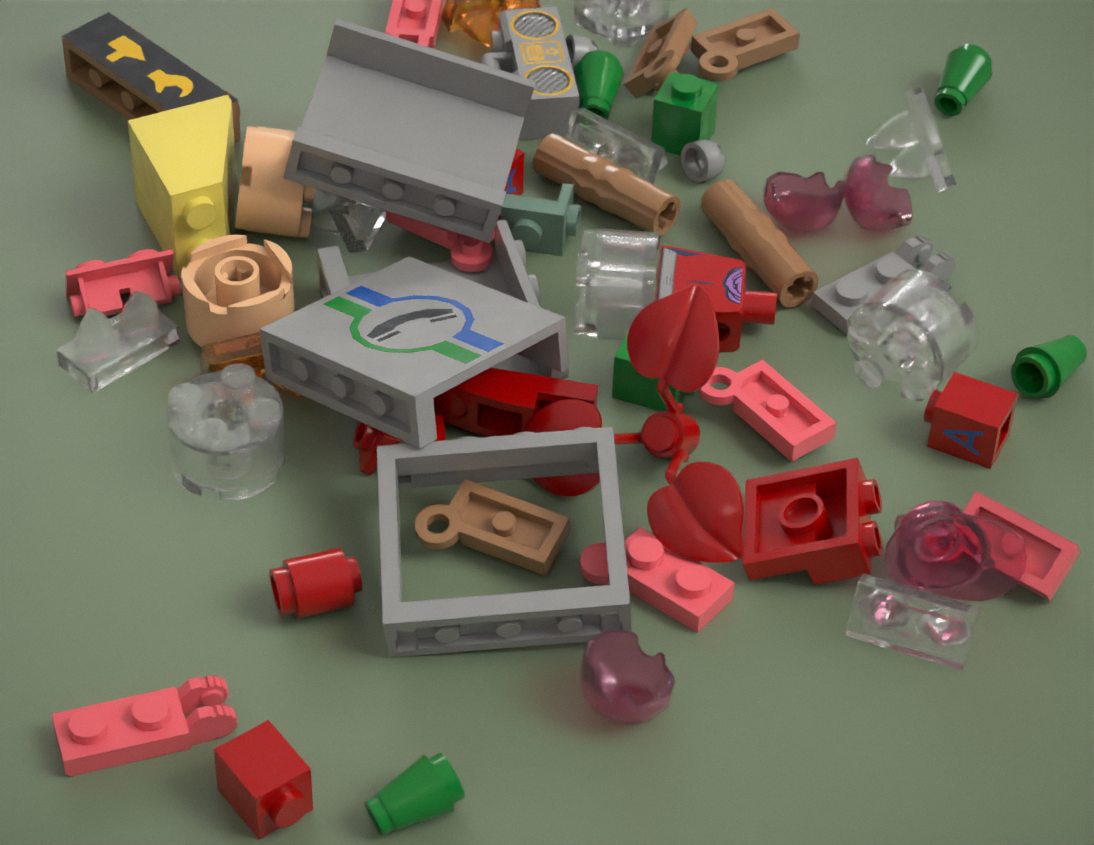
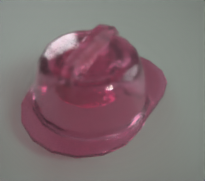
M943 500L927 501L913 507L905 515H897L894 523L895 532L886 545L884 561L888 573L900 586L915 591L929 592L969 601H985L1000 597L1015 587L1025 572L1027 560L1022 539L1010 527L990 519L968 515L957 505Z

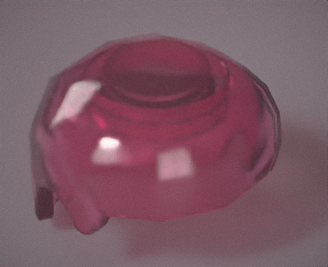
M874 154L857 157L848 166L844 175L842 192L850 215L861 228L869 231H888L911 225L913 210L909 192L906 189L895 188L889 185L887 177L894 170V167L876 161Z
M778 171L767 177L763 187V200L770 216L781 226L793 231L814 233L834 222L845 195L846 183L843 180H838L835 186L831 188L825 180L824 173L820 171L808 178L796 173Z
M630 631L603 632L588 641L580 667V688L586 704L597 714L617 723L635 725L647 723L669 707L674 691L675 678L666 665V658L663 652H659L655 656L647 655L640 648L637 634Z

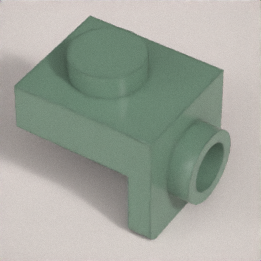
M563 183L558 201L506 194L501 208V220L507 221L514 240H522L525 251L563 256L568 236L577 237L581 205L573 204L574 185Z

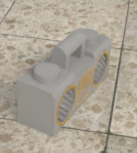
M557 7L502 11L499 13L498 30L490 31L491 53L482 55L479 63L536 81L519 140L544 139L552 133L562 137L578 136L579 93Z

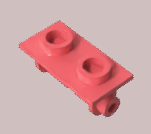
M153 249L140 250L131 254L126 259L106 263L101 260H91L79 264L75 269L65 271L66 298L70 300L73 317L84 315L85 320H91L124 312V307L120 294L128 292L130 293L134 310L172 303V297L181 295L178 277L176 274L172 275L173 249L161 252Z

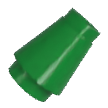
M963 44L947 55L937 95L934 99L935 106L940 112L950 116L959 115L963 108L991 79L992 60L984 49L973 44Z
M603 50L590 51L582 57L575 67V80L579 93V116L582 121L590 125H601L608 121L624 77V72L618 58L610 52Z
M1066 335L1062 338L1022 349L1017 354L1011 368V378L1015 387L1021 394L1029 398L1045 399L1052 397L1078 367L1085 362L1087 357L1086 347L1076 336Z
M438 753L429 759L422 755L379 790L374 797L365 801L364 805L375 828L381 836H384L391 831H397L454 812L453 804L464 799L465 793L456 772L442 753Z

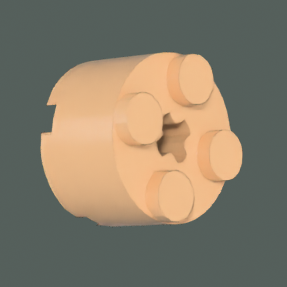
M247 126L235 228L245 229L249 232L309 239L312 208L302 207V203H312L314 201L315 188L283 179L296 131Z
M247 235L217 237L197 246L190 253V263L186 268L183 266L181 278L187 332L196 344L210 351L212 358L217 362L230 364L239 361L244 356L263 353L260 328L295 312L292 262L288 254L274 242L264 239V246L247 243Z

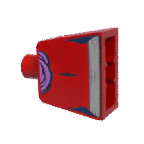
M661 245L656 300L692 285L702 286L708 294L716 314L719 331V353L735 352L740 348L742 323L774 325L777 293L745 290L746 264L742 260Z

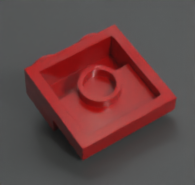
M858 457L746 480L743 567L749 580L807 570L813 585L871 574V558L882 556L883 553L878 525L876 521H871V515L882 513V500L876 480L866 479Z

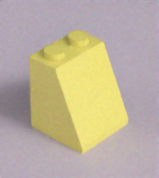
M228 95L128 120L136 204L162 250L173 249V270L178 278L181 277L183 266L186 268L190 263V253L197 246L217 237L232 235L237 173L232 101Z

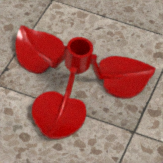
M692 285L647 305L637 314L629 328L627 350L631 364L642 376L659 378L656 388L667 410L650 415L644 422L641 432L614 434L615 445L644 444L651 454L657 457L672 458L665 472V479L669 485L655 491L647 504L648 522L656 538L672 552L694 561L705 563L733 562L743 557L742 527L744 517L743 498L735 478L721 465L710 462L690 463L677 476L682 463L689 460V455L694 452L699 444L700 429L697 422L690 415L682 413L683 405L676 402L669 390V384L682 392L692 393L698 391L713 375L719 356V331L713 305L702 286ZM575 399L560 400L549 404L536 413L522 432L566 431L580 427L602 428V417L596 406L591 403ZM599 473L532 478L543 489L564 497L584 495L592 491L600 483Z

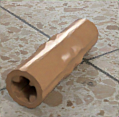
M552 133L546 136L536 149L533 157V168L537 173L561 186L563 183L574 185V193L583 200L596 204L603 211L615 214L643 230L660 237L665 235L675 224L681 207L679 198L638 177L630 169L618 166L610 159L599 156L558 134Z
M724 179L711 185L704 192L700 207L703 213L729 242L731 249L742 257L747 268L753 271L771 292L777 293V299L782 305L794 308L808 301L813 296V292L818 288V276L790 245L785 234L775 227L770 217L762 213L733 180Z

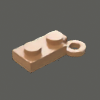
M686 8L650 29L623 84L635 98L653 88L658 92L671 71L678 73L676 68L680 63L681 57L691 47L689 40L698 23Z
M770 8L692 35L691 52L699 59V72L703 77L712 81H727L735 77L738 70L798 49L800 32L774 8Z
M467 479L463 480L449 505L435 504L424 508L417 515L414 523L417 539L427 548L435 550L446 549L454 545L460 538L461 544L543 576L547 575L571 532L570 517ZM437 520H442L449 524L446 531L442 533H432L428 530V526Z

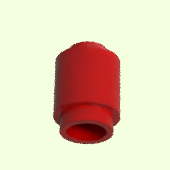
M340 547L283 560L282 567L270 569L269 571L274 602L281 617L294 614L296 619L351 607L354 605V593L362 592L363 589L361 573L356 558L354 556L346 558Z

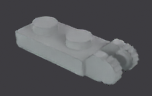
M916 235L915 238L904 241L896 253L892 251L814 291L812 307L846 335L851 336L925 297L927 291L939 286L941 282L944 283L945 280L952 276L955 266H957V261L953 256L944 251L938 253L937 256L929 257L933 253L934 243L926 235ZM924 262V264L921 266L919 270L915 269L918 265H921Z

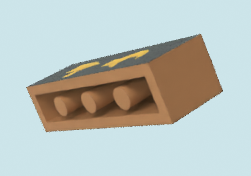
M107 12L61 36L66 76L126 119L132 120L228 95L232 101L234 144L241 140L239 119L241 110L238 99L233 94L223 90L202 76L198 70L189 67L171 55L164 47L158 46L140 34L133 26L127 25L111 13Z

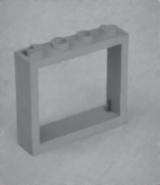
M580 427L574 430L541 433L519 432L514 435L480 438L465 436L455 440L433 441L422 448H417L406 442L377 446L382 619L389 658L632 638L631 606L613 427ZM599 473L609 585L403 602L398 489L462 484L464 479L477 483ZM617 612L616 614H604V615H600V613ZM404 629H416V630H409V631H400V630H404Z

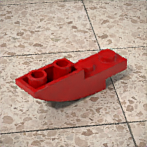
M491 367L434 397L435 414L444 416L445 422L487 437L514 435L522 432L531 418L542 408L560 400H583L595 405L597 408L599 385Z

